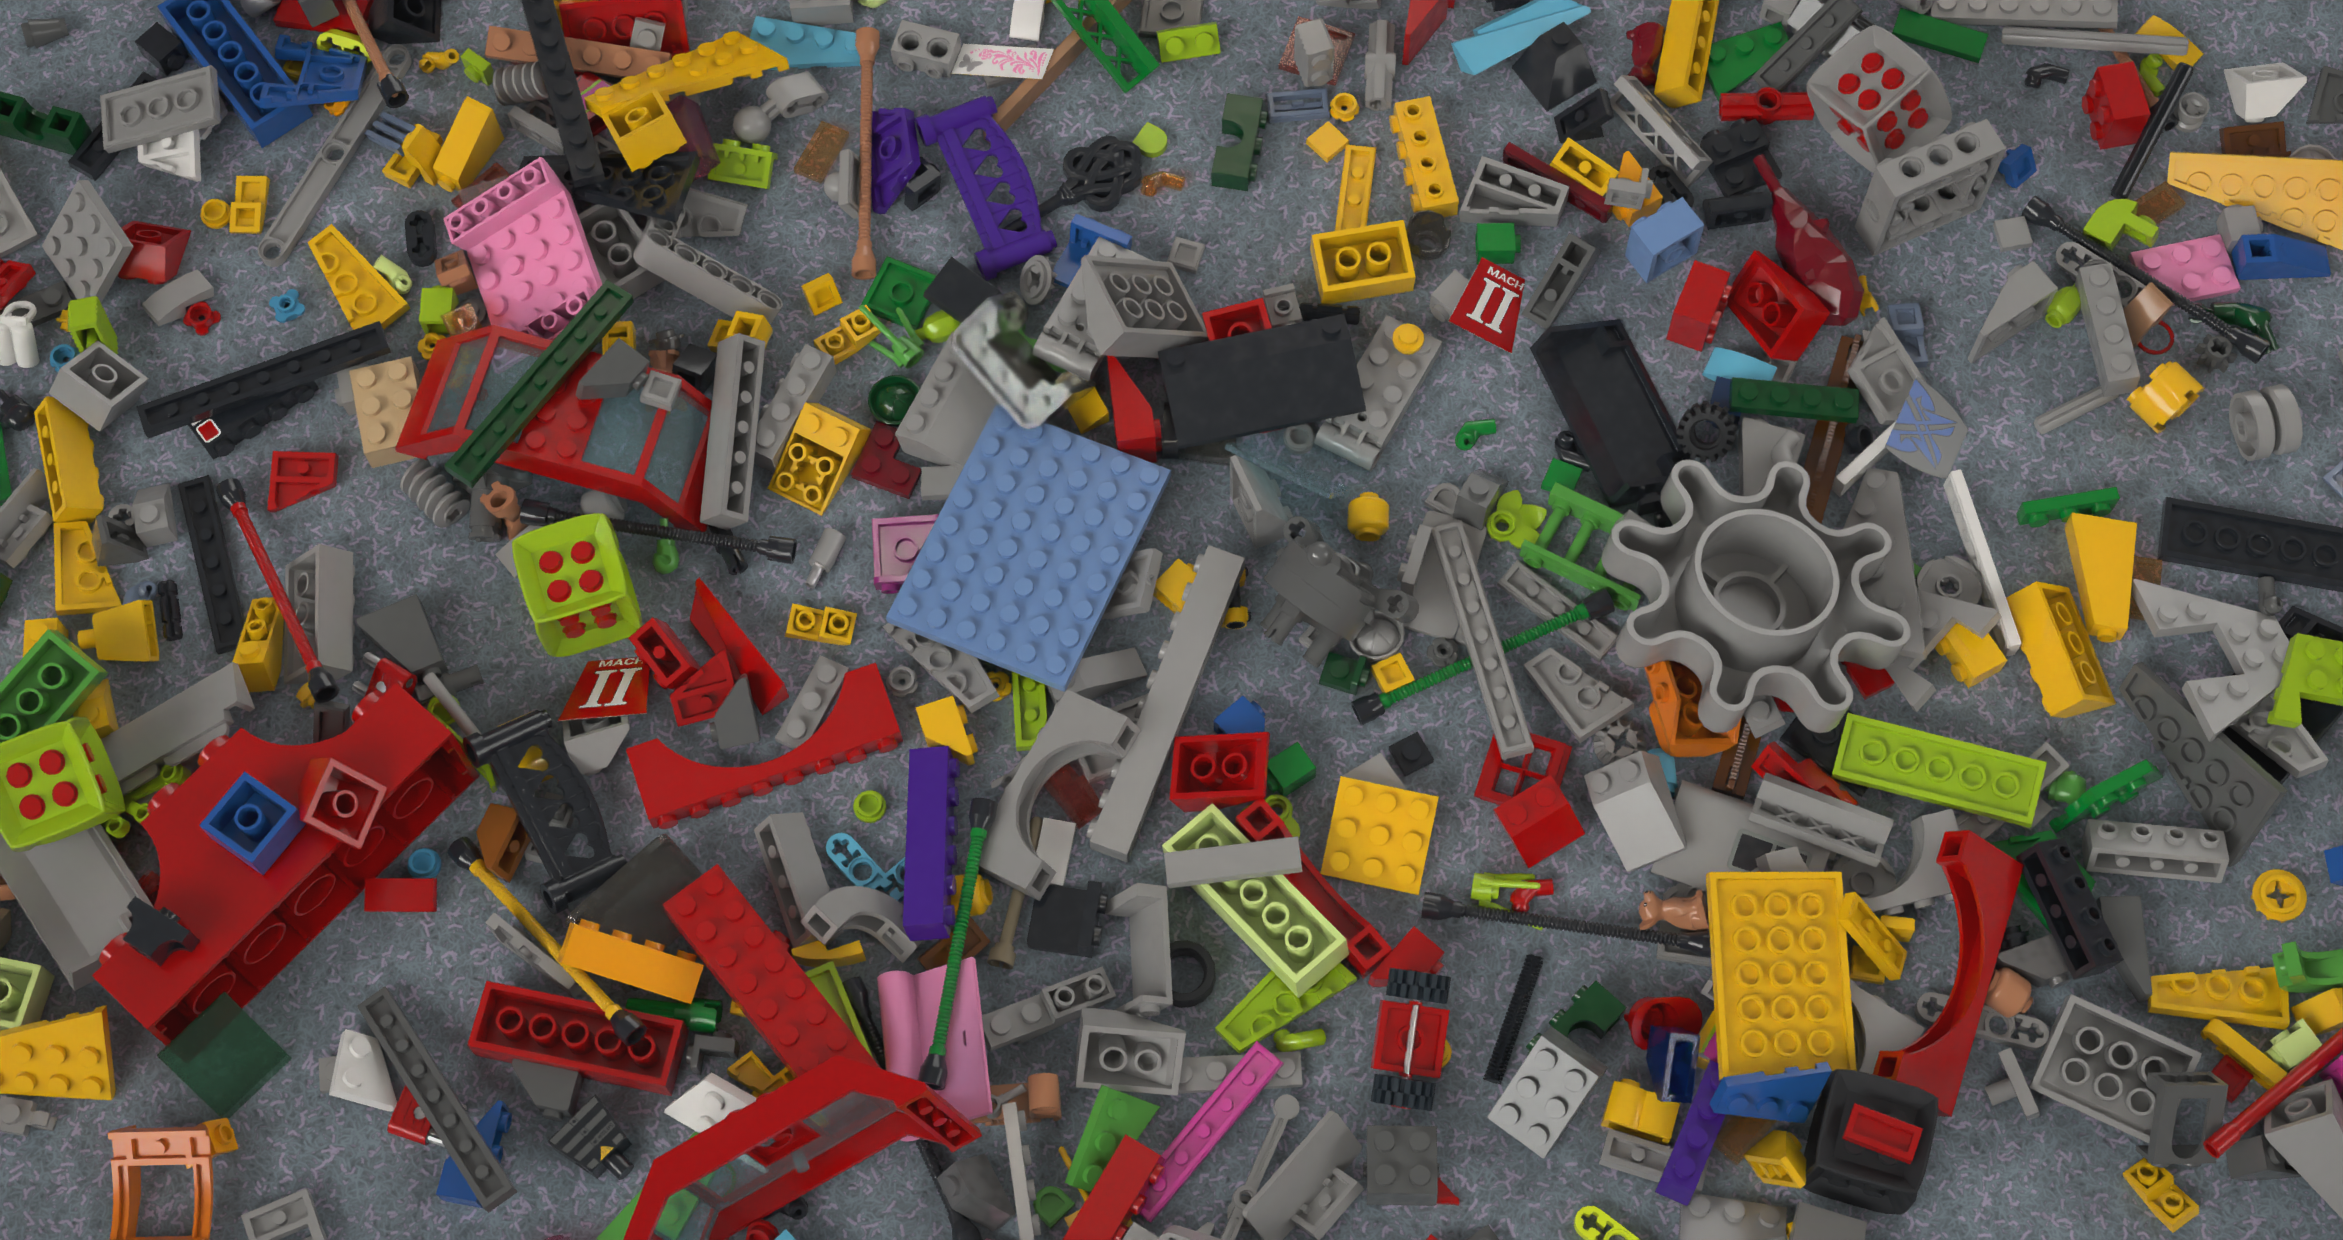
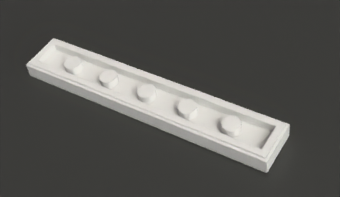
M1961 469L1950 471L1943 486L1969 562L1978 573L1977 578L1980 585H1982V600L1986 607L1998 610L2002 616L1992 628L1999 649L2005 657L2015 655L2022 643Z

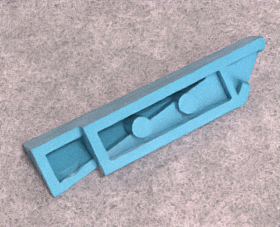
M1533 0L1472 29L1475 36L1451 43L1459 68L1462 72L1476 75L1532 45L1540 35L1560 23L1565 22L1569 25L1591 13V9L1572 0Z

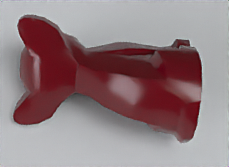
M1655 22L1643 23L1636 26L1633 30L1626 32L1627 39L1632 41L1631 56L1634 67H1632L1627 75L1635 76L1645 87L1653 85L1654 88L1657 77L1652 66L1661 52L1663 34L1665 33L1664 26Z

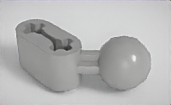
M810 72L778 78L766 89L768 101L760 107L746 106L736 113L733 121L734 132L741 141L748 144H758L764 141L770 134L771 121L780 113L785 118L812 113L826 104L829 96Z

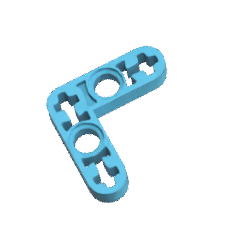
M836 833L828 839L826 852L829 859L853 886H863L878 891L882 889L884 892H887L894 886L893 882L890 881L894 877L898 885L904 889V881L900 875L903 869H905V857L885 873L850 835ZM838 842L841 845L848 843V853L853 857L847 868L843 866L848 864L847 858L842 853L834 854L836 852L834 845ZM867 865L871 867L872 875L870 878L864 881L857 880L854 877V871L858 866ZM896 887L890 892V896L901 903L904 901V890L899 892Z

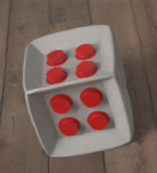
M1877 25L1869 26L1852 37L1830 56L1807 82L1809 100L1823 128L1830 133L1834 141L1845 152L1872 173H1874L1877 164L1884 159H1895L1904 155L1907 150L1914 146L1923 147L1931 143L1944 132L1952 120V109L1937 74L1917 52L1888 30Z

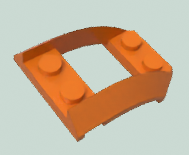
M202 1123L195 1127L136 1128V1125L108 1132V1140H112L114 1157L111 1159L113 1214L110 1240H209L213 1212V1167L208 1128ZM193 1164L194 1220L192 1236L136 1237L141 1198V1166Z

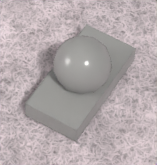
M850 149L840 151L839 172H833L827 176L823 187L827 197L838 202V206L854 219L859 218L860 158Z

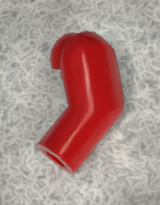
M1552 878L1525 880L1528 882H1538L1541 887L1539 889L1516 888L1510 895L1512 911L1526 913L1530 909L1529 902L1534 896L1553 895Z

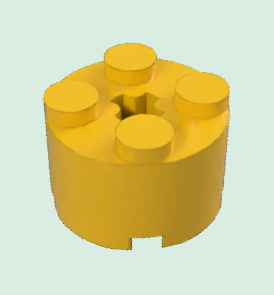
M2169 361L2166 364H2160L2149 375L2152 381L2143 388L2139 386L2127 398L2131 403L2130 408L2157 434L2166 429L2164 424L2169 419L2173 420L2176 417H2180L2198 399L2199 395L2197 393L2203 392L2205 389L2178 362L2172 363Z

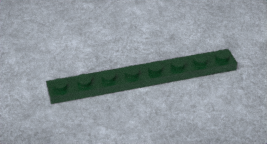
M606 280L444 465L446 472L473 488L634 303L633 295Z

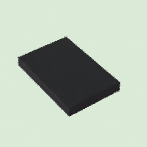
M1847 710L1837 727L1826 733H1816L1808 730L1796 716L1780 737V741L1804 758H1811L1824 772L1832 776L1847 714L1854 713ZM1836 779L1860 797L1869 788Z

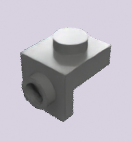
M712 1032V1036L695 1034L694 1044L688 1045L686 1063L690 1064V1069L694 1074L701 1075L704 1055L738 1059L739 1043L736 1039L732 1038L733 1035L725 1032Z

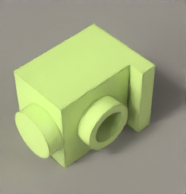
M2302 1018L2289 1029L2273 1037L2270 1040L2273 1046L2263 1054L2288 1072L2312 1054L2322 1043Z

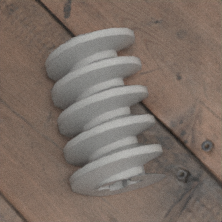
M538 61L518 64L516 66L511 65L506 68L500 67L493 74L494 93L498 102L503 106L548 98Z
M419 459L402 476L400 488L405 494H408L413 502H416L418 508L423 510L428 518L433 519L437 527H448L466 515L470 509V502L467 499L462 500V493L454 491V485L446 483V477L441 474L438 475V469L434 466L430 467L428 459Z

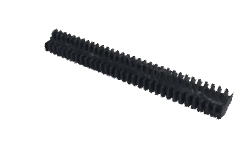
M1526 955V962L1523 963L1525 966L1522 967L1523 970H1521L1520 977L1518 978L1519 981H1517L1518 985L1515 986L1517 989H1514L1515 992L1511 998V1004H1509L1510 1008L1507 1009L1509 1012H1506L1507 1016L1503 1020V1027H1501L1500 1035H1498L1499 1039L1496 1040L1498 1043L1495 1044L1496 1047H1494L1493 1054L1491 1055L1492 1058H1490L1488 1063V1070H1486L1487 1074L1483 1078L1486 1081L1501 1085L1499 1080H1503L1504 1074L1502 1072L1505 1073L1506 1071L1503 1068H1507L1504 1064L1508 1065L1506 1060L1509 1061L1510 1058H1507V1056L1511 1057V1054L1508 1053H1512L1510 1049L1514 1047L1511 1045H1515L1512 1041L1516 1042L1514 1037L1517 1038L1518 1035L1515 1033L1519 1034L1518 1030L1521 1028L1519 1026L1522 1025L1520 1022H1523L1521 1018H1524L1526 1014V1007L1529 1005L1527 1003L1530 1002L1528 999H1531L1529 995L1533 993L1530 991H1534L1538 978L1536 976H1539L1537 972L1541 970L1538 968H1542L1543 961H1541L1543 958L1540 956Z

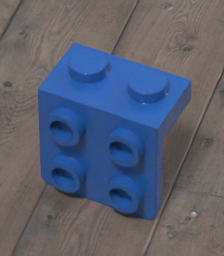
M1075 214L1071 221L1069 243L1053 270L1057 274L1054 283L1066 288L1069 287L1081 267V258L1089 254L1099 236L1128 250H1131L1132 236L1122 230L1101 224L1092 218Z

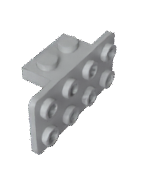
M1436 511L1426 512L1422 525H1419L1417 534H1410L1406 547V553H1410L1408 563H1401L1396 580L1402 582L1401 591L1413 596L1419 604V612L1416 618L1408 623H1403L1404 629L1435 638L1443 637L1446 640H1453L1455 638L1459 621L1431 533L1432 527L1459 521L1453 518V516ZM1463 522L1477 566L1486 538L1487 528L1484 526L1482 530H1479ZM1401 601L1397 603V607L1400 609V612L1404 608V606L1401 604Z
M1329 1111L1317 1123L1314 1129L1295 1148L1293 1153L1273 1173L1271 1178L1243 1209V1217L1262 1240H1283L1295 1226L1316 1240H1320L1364 1190L1358 1181L1344 1173V1170L1359 1155L1362 1146L1337 1113Z

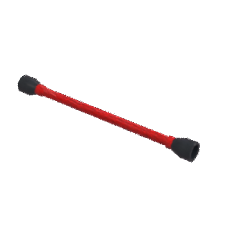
M229 478L222 481L216 487V492L223 506L229 509L233 517L237 519L302 656L308 673V687L311 694L318 703L328 702L338 695L339 688L332 674L325 670L321 662L316 658L249 517L246 506V493L238 479Z

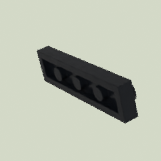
M143 71L131 87L158 79ZM102 121L68 161L73 169L94 181L100 177L120 153V151L108 153L104 150Z

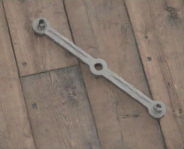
M1282 1095L1273 1104L1275 1117L1245 1184L1237 1188L1232 1195L1234 1208L1220 1237L1222 1240H1235L1244 1220L1242 1211L1247 1205L1241 1202V1195L1246 1194L1251 1200L1258 1193L1257 1189L1287 1122L1294 1119L1299 1113V1102L1292 1095Z

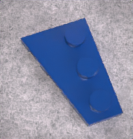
M1828 1062L1816 1063L1815 1069L1800 1071L1798 1066L1785 1068L1784 1073L1766 1076L1761 1071L1723 1077L1709 1104L1714 1113L1805 1123L1832 1069Z

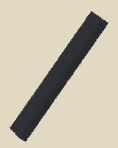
M207 475L179 483L178 488L217 654L220 655L236 650L245 622L210 476Z

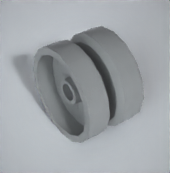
M2278 384L2264 387L2260 392L2250 390L2233 395L2229 406V423L2243 458L2247 461L2268 458L2272 453L2282 455L2297 452L2301 446L2303 436L2302 419L2296 399L2287 386Z

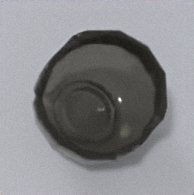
M1431 210L1417 211L1410 217L1406 227L1410 252L1415 257L1426 261L1443 256L1448 251L1451 240V230L1446 228L1444 217ZM1429 240L1434 244L1435 248H1431L1420 241Z

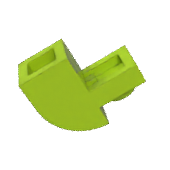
M2114 199L2104 203L2093 213L2084 227L2083 233L2113 251L2123 234L2152 248L2158 239L2159 227L2156 226L2155 221L2145 215L2136 216L2138 202L2130 199Z

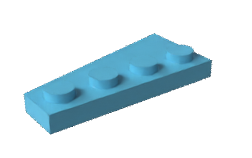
M760 16L755 17L750 38L786 57L789 68L861 66L860 56L855 46L856 33ZM777 67L770 68L768 70H777Z

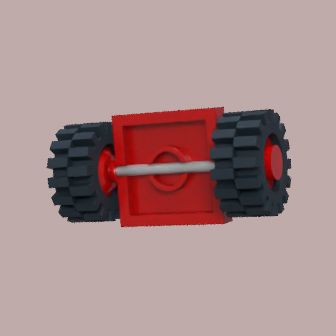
M1390 968L1386 995L1413 999V1001L1409 1000L1407 1004L1380 1000L1371 1068L1399 1072L1398 1076L1402 1077L1374 1074L1371 1102L1391 1105L1397 1108L1432 1111L1436 1083L1409 1078H1412L1413 1075L1440 1079L1450 1010L1423 1006V1002H1420V1000L1447 1004L1451 977L1410 969L1409 971Z

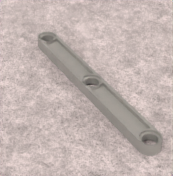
M394 44L387 47L382 56L390 72L396 78L402 80L411 66L412 58L406 47ZM398 54L405 56V60L401 64H390V59ZM373 67L362 85L359 100L351 101L260 242L258 255L265 265L278 267L287 260L366 137L364 133L367 129H371L372 124L384 109L386 104L377 87V83L380 81L375 67ZM338 149L344 151L341 159L336 161L328 159L332 151ZM270 248H281V253L278 257L270 259L265 256Z

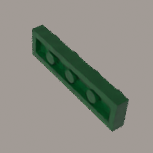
M1732 377L1730 381L1729 412L1856 424L1859 418V389Z

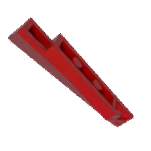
M699 577L695 581L696 591L690 622L714 654L722 649H726L735 682L740 675H748L752 698L763 716L789 698L786 686Z

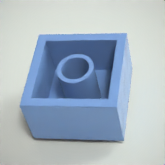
M1683 197L1673 203L1668 201L1660 206L1653 215L1648 218L1643 216L1632 224L1625 257L1643 280L1648 283L1697 253L1704 223Z

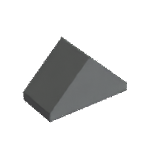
M103 514L96 516L92 542L98 567L137 563L149 559L147 548L137 536L134 527Z

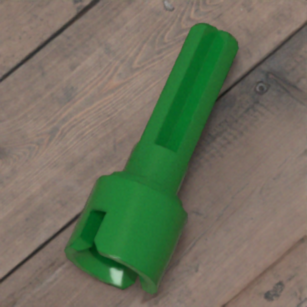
M697 997L693 998L691 1004L628 998L625 1009L682 1020L689 1027L690 1031L712 1034V1032H718L716 1023L721 1022L723 1003L721 1000Z

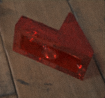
M1069 764L1057 770L1043 785L1071 821L1076 823L1078 829H1081L1098 816L1103 809L1098 807L1100 800L1084 775L1079 777Z

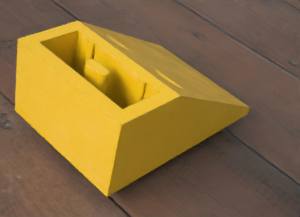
M805 402L767 489L822 516L858 460L872 429L819 403Z

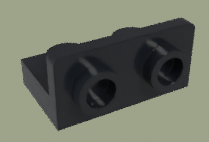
M1753 192L1703 200L1702 206L1707 229L1768 222L1773 207L1771 193Z

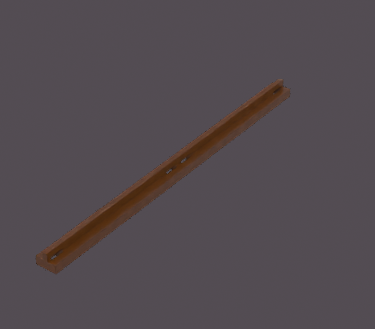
M1855 334L1854 339L1841 335L1827 386L1858 389L1847 370L1856 357L1857 351L1859 352L1864 341H1860L1862 335ZM1849 348H1851L1848 361H1846ZM1817 420L1803 468L1810 478L1806 507L1810 515L1820 524H1822L1844 446L1845 427L1849 423ZM1744 714L1741 718L1738 744L1722 751L1711 789L1741 800L1745 797L1753 769L1751 766L1755 762L1762 737H1754ZM1729 770H1731L1728 784L1725 785L1729 774Z

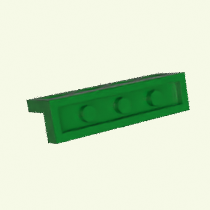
M1051 0L1124 93H1127L1160 65L1109 0H1078V9L1067 7L1062 0ZM1083 16L1095 19L1097 22V33L1085 30L1082 26ZM1102 40L1112 41L1115 44L1116 57L1105 55L1101 50ZM1121 63L1131 65L1138 73V76L1129 83L1120 74Z

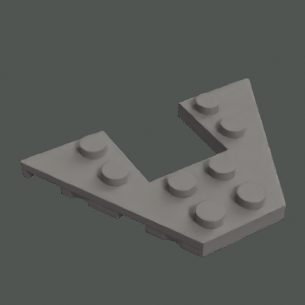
M2132 579L2131 594L2154 638L2213 631L2236 674L2186 681L2182 687V691L2209 742L2213 741L2227 727L2237 723L2240 717L2254 710L2270 694L2275 693L2276 688L2281 683L2283 676L2281 669L2289 645V640L2275 616H2267L2254 610L2146 581Z

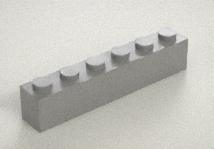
M741 333L718 342L700 514L701 523L725 530L748 522L765 341Z

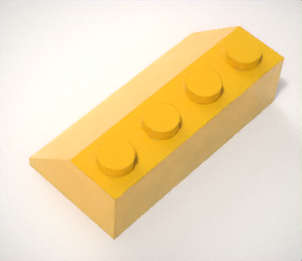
M2036 581L2006 597L2022 643L2020 649L2028 658L2031 666V677L2040 688L2043 696L2042 704L2050 716L2068 718L2116 704L2069 587Z

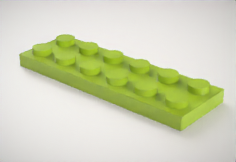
M1848 713L1831 778L2031 828L2047 762Z

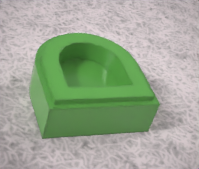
M1054 1186L1044 1187L1036 1194L1037 1200L1033 1201L1035 1213L1039 1214V1218L1050 1229L1075 1206V1203L1060 1188Z

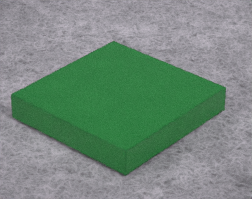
M886 256L861 305H867L875 316L903 326L896 312V308L900 307L913 329L917 330L932 302L923 297L924 292L937 275Z

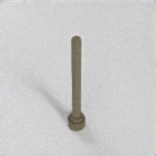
M1038 816L1033 817L1030 821V837L1035 852L1043 824L1042 818ZM1014 888L1000 940L995 943L994 947L990 948L987 963L995 967H999V962H1004L1002 968L1009 970L1013 969L1016 959L1015 947L1012 946L1025 897L1024 893Z

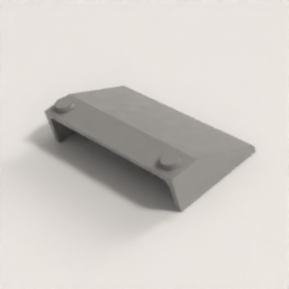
M101 824L61 840L35 846L33 849L25 852L12 851L0 833V874L72 989L76 991L95 981L92 975L102 966L99 962V956L104 947L116 936L128 932L132 926L133 916L130 910L126 908L131 900L136 896L148 905L154 906Z

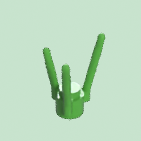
M864 305L859 306V310L893 343L891 348L894 353L875 340H872L868 345L893 360L900 368L904 366L908 369L919 362L924 355V350L921 348L924 342L917 336L900 307L896 308V312L910 338H907L905 335L897 338Z

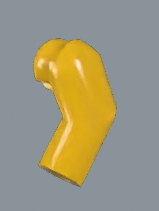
M452 48L445 52H427L422 55L423 59L419 61V68L427 74L432 73L435 67L442 70L448 69L459 60V53Z

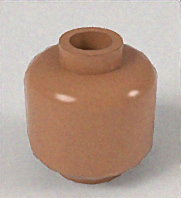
M2002 967L1998 970L1994 969L1984 1004L2007 1018L2013 1017L2018 1013L2024 1014L2033 1003V997L2030 996L2032 990L2031 983L2008 967Z

